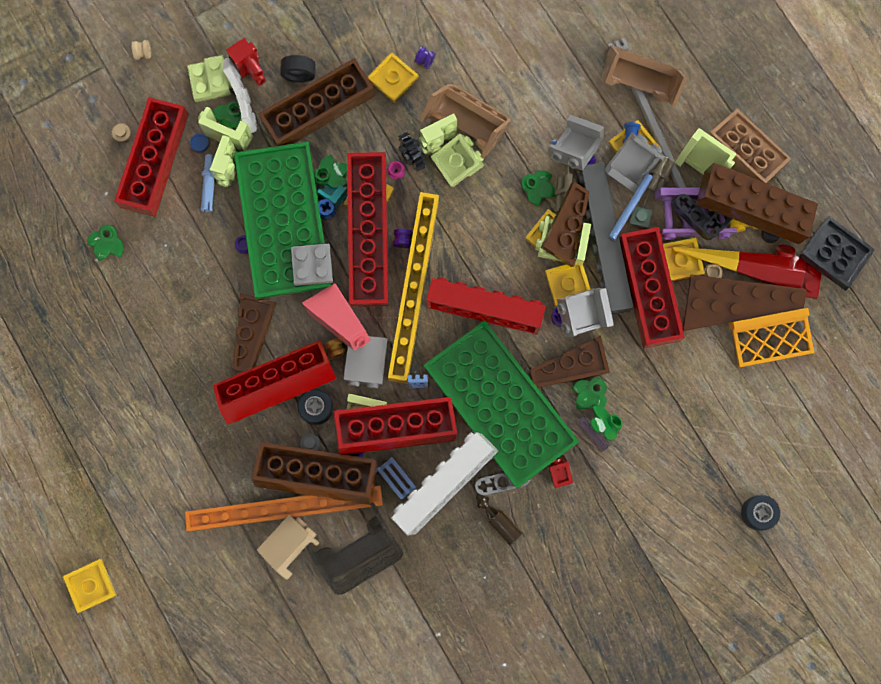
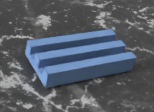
M408 375L409 388H427V375H423L424 379H420V375H416V379H412V375Z
M393 457L378 468L379 473L401 500L416 489V486ZM391 463L410 485L409 489L406 488L389 466ZM385 468L404 490L403 494L400 493L383 470Z

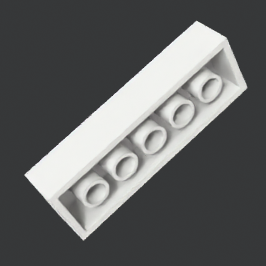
M478 432L469 434L464 440L465 444L461 448H455L450 454L451 458L447 462L443 461L436 468L437 472L432 477L429 475L421 483L423 486L418 491L415 489L407 497L409 500L404 505L400 504L393 511L395 514L391 518L407 535L417 534L498 452L483 434Z

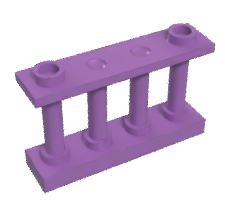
M660 188L655 192V200H662L664 202L665 229L660 231L661 237H664V239H675V236H700L694 229H691V226L684 219V229H673L671 204L680 194H686L692 200H697L700 188ZM700 206V208L709 216L708 209ZM719 214V222L724 223V216ZM726 226L717 236L719 239L730 238V235L736 233L737 229ZM708 228L707 232L711 233L714 228Z

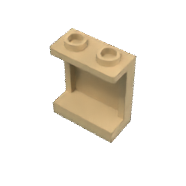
M290 514L257 549L271 567L285 579L292 575L287 567L310 542L316 546L319 544L314 538L316 534L309 527L304 528L306 523L299 517L294 519Z

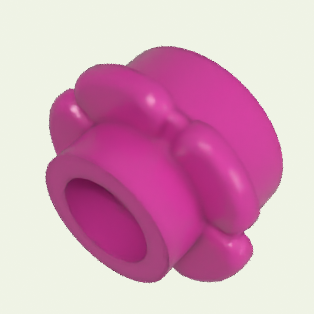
M398 161L391 162L387 167V173L390 174L392 179L402 178L405 174V166Z

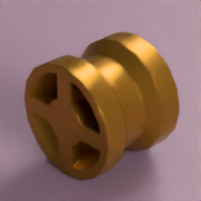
M339 338L324 344L325 349L329 352L328 357L330 360L339 358L347 353L346 348L342 346L343 341Z

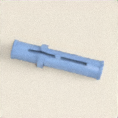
M205 155L204 171H202L203 187L200 211L212 212L215 178L210 171V167L215 155L213 158L212 155Z

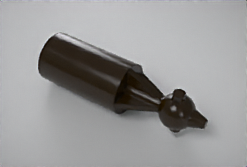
M478 494L475 496L477 507L485 509L489 523L509 546L523 534L502 510L499 511L489 505L488 497H481Z

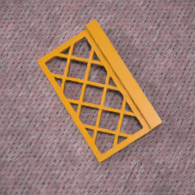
M803 308L728 323L729 330L732 331L738 367L814 353L808 321L809 309ZM803 320L804 329L801 333H798L792 327L797 321ZM778 325H783L787 328L782 337L774 332ZM760 328L769 332L763 341L755 336ZM790 331L798 336L793 345L785 340ZM739 332H745L750 335L745 344L739 341ZM771 335L779 339L775 348L766 343ZM753 338L761 343L756 352L747 347ZM801 339L807 342L808 350L801 351L796 348ZM782 342L791 347L785 355L777 351ZM763 346L772 350L768 358H763L759 355ZM745 349L754 354L748 362H743L742 354Z

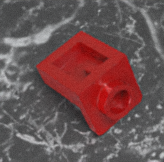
M565 456L559 457L548 466L554 488L574 483L569 462Z

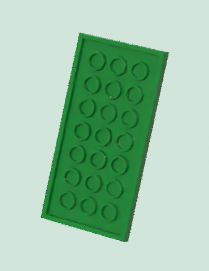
M309 141L234 153L255 299L325 289L331 286V283L294 285L291 247L325 244Z
M485 320L423 365L445 396L451 397L452 405L473 433L483 434L498 450L492 458L516 489L520 488L579 443L576 436Z

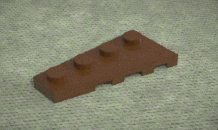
M576 182L570 184L540 247L570 267L575 266V254L579 247V234L582 232L583 227L582 219L586 212L590 193Z
M240 293L239 320L238 327H236L237 341L234 348L232 368L241 373L256 366L277 305L273 301L255 299V296Z
M601 335L530 370L531 379L537 388L610 373Z

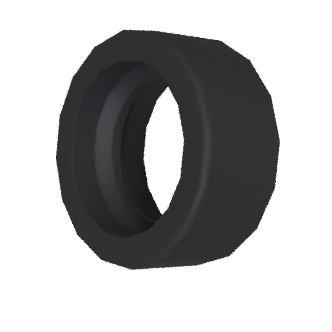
M289 55L281 59L280 75L284 79L304 83L315 78L316 63L313 59L302 55Z

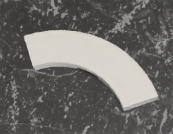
M228 57L223 60V71L237 97L241 111V120L248 124L251 133H253L257 129L255 113H252L250 106L252 102L247 89L243 88L240 80L241 76L237 68Z

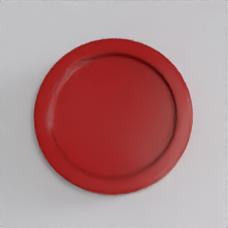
M780 244L776 247V253L781 256L792 257L795 255L796 250L790 245Z

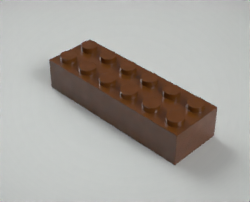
M353 58L258 113L276 146L294 144L375 97L374 87L356 59Z
M713 163L704 171L696 200V205L796 244H800L810 238L818 206L816 202L716 163Z
M260 442L251 480L255 487L371 505L378 465L377 460Z

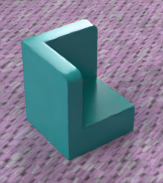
M326 185L323 190L318 189L317 194L322 200L328 199L333 202L334 208L337 209L347 196V191L341 185L337 189Z

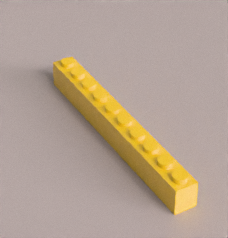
M420 192L388 374V380L392 382L408 384V375L410 374L439 204V195Z

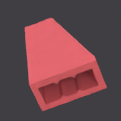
M335 283L302 302L312 318L351 349L356 350L371 341L366 330Z

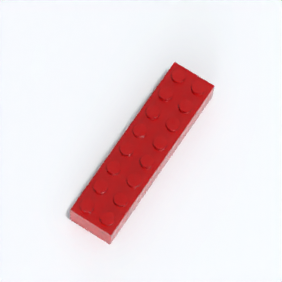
M347 153L349 304L351 307L389 306L386 153Z

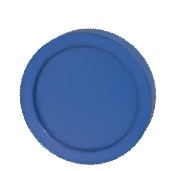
M195 134L190 140V145L194 151L204 152L209 147V140L204 134Z

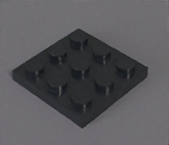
M828 216L799 257L846 291L850 288L875 249Z

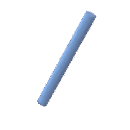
M645 175L608 237L615 240L651 182L652 175Z

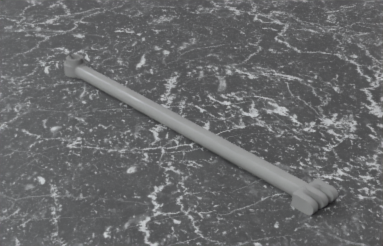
M625 38L620 39L621 45L618 40L614 41V46L629 50ZM612 43L607 44L608 50ZM631 87L656 143L663 150L661 153L668 156L669 160L674 161L643 90ZM674 164L670 175L676 188H687L677 165ZM692 213L691 216L694 221L700 220L697 213Z

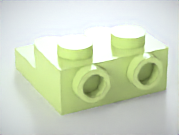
M222 55L204 59L205 62L188 65L195 102L231 95L230 88H232V85L223 71L224 58Z
M454 113L420 130V146L427 156L440 150L444 146V139L449 140L457 133V118Z
M458 134L431 156L451 187L457 185L467 176L470 177L484 166L482 162L484 159L480 157L481 153L478 150L475 152L471 147L474 145L472 140L468 136L464 137L461 134Z
M222 135L210 171L219 185L228 187L237 178V170L234 164V153L237 151L230 137Z

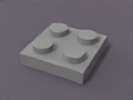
M330 244L291 247L295 286L333 282Z

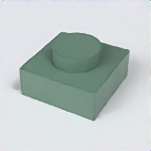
M635 206L629 225L648 229L653 210Z

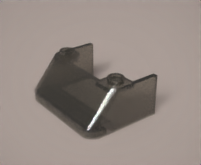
M374 502L370 503L376 516L367 523L368 534L336 553L330 547H325L315 552L310 544L306 546L314 566L337 595L347 593L398 562L403 557V550Z

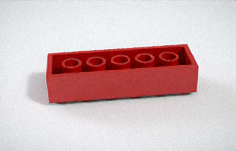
M148 97L114 202L120 208L156 217L189 116L184 106Z
M659 227L621 234L619 240L643 349L681 342L685 336Z
M442 277L432 278L426 300L428 309L481 322L485 320L489 324L538 335L546 305H542V302L537 300L525 301L517 295H512V297L504 296V293L500 291L488 292L480 286L471 288L467 287V284L463 282L451 283L448 282V279Z
M318 340L212 386L218 409L226 424L229 425L335 380L336 376L321 340Z
M451 397L334 411L338 454L341 455L453 442L457 437Z

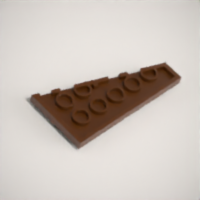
M691 274L683 331L803 309L807 289Z

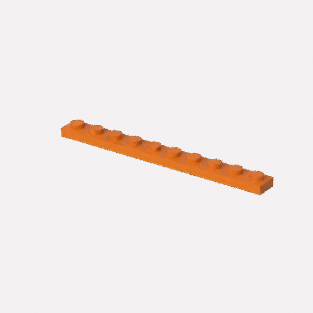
M374 486L371 505L306 495L185 512L187 532L286 519L289 514L294 518L383 506L381 486Z

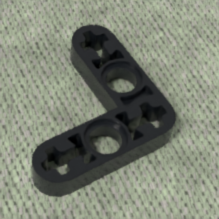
M686 194L678 195L672 202L673 209L705 240H712L733 219L724 216L725 222L721 223L717 220V214H719L717 212L709 217ZM681 201L685 203L683 206H680ZM692 213H697L700 221H694L691 216ZM714 225L715 228L711 231V233H708V228Z

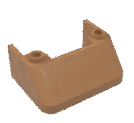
M611 45L602 74L606 84L614 86L615 83H623L652 93L656 96L657 101L664 104L668 101L674 107H676L687 77L672 65Z
M447 84L431 94L420 118L421 122L430 118L435 123L454 113L457 118V128L477 140L476 145L482 152L480 157L483 159L493 151L511 122L510 118L452 84Z

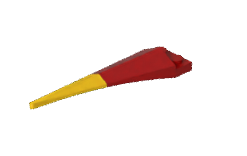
M686 247L672 248L673 251L730 269L770 285L807 289V298L817 299L819 296L822 273L799 256L784 257L776 254Z

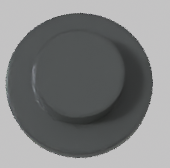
M309 433L302 437L300 445L302 449L317 451L320 446V440L315 434Z

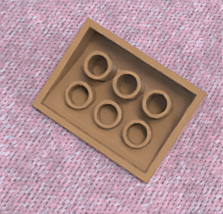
M738 109L709 133L711 137L736 153L732 159L735 162L731 167L732 170L768 183L791 160L780 147Z

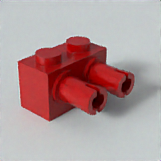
M244 37L226 49L229 58L234 63L242 79L250 75L258 86L266 82V78L263 75L264 72L260 68L258 61L260 57L252 42L248 43Z

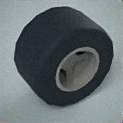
M312 389L303 393L299 398L297 404L298 412L307 423L320 425L328 421L332 416L333 402L323 390Z
M756 495L744 502L741 508V516L743 522L749 528L766 531L777 525L780 519V508L773 498L767 495Z

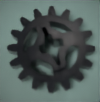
M408 132L399 135L401 146L398 148L405 163L409 166L412 165L416 172L426 168L423 161L425 153L419 141L411 138Z

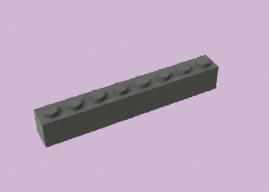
M604 162L586 165L583 171L580 170L577 173L578 183L582 184V187L590 192L585 218L586 220L589 219L591 224L589 237L593 238L592 253L597 258L595 269L597 274L600 273L601 278L599 288H606L611 314L630 312L633 309V303L619 235L615 240L608 237L616 225Z

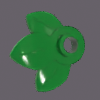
M232 101L228 105H219L212 112L216 120H220L219 124L232 130L237 129L240 121H242L238 101ZM234 109H239L237 113H233Z
M332 155L324 157L320 161L319 168L314 173L315 182L319 185H328L336 189L339 185L346 186L347 181L343 177L347 174V164L334 163ZM322 175H326V176H327L326 178H323V179L320 178Z
M540 170L534 175L527 174L522 178L521 187L527 192V198L533 205L540 206L542 198L555 196V189L549 183L552 178L550 172ZM529 180L532 181L533 186L529 185Z
M106 224L101 226L99 231L92 232L87 239V245L94 247V254L99 261L104 260L110 253L117 257H121L123 254V242L117 237L118 232L113 225ZM107 230L110 232L109 237L105 236V231Z
M593 378L590 381L582 379L573 385L572 389L579 394L576 399L577 409L584 410L591 406L605 408L607 403L605 396L607 386L603 379ZM595 384L600 385L601 389L599 391L593 389Z
M593 406L592 410L595 418L590 421L591 428L595 432L603 433L606 440L612 441L616 439L617 432L621 430L623 425L621 418L616 414L610 415L602 407Z

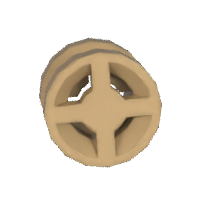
M143 40L140 43L132 41V52L135 60H139L141 57L151 58L148 40Z

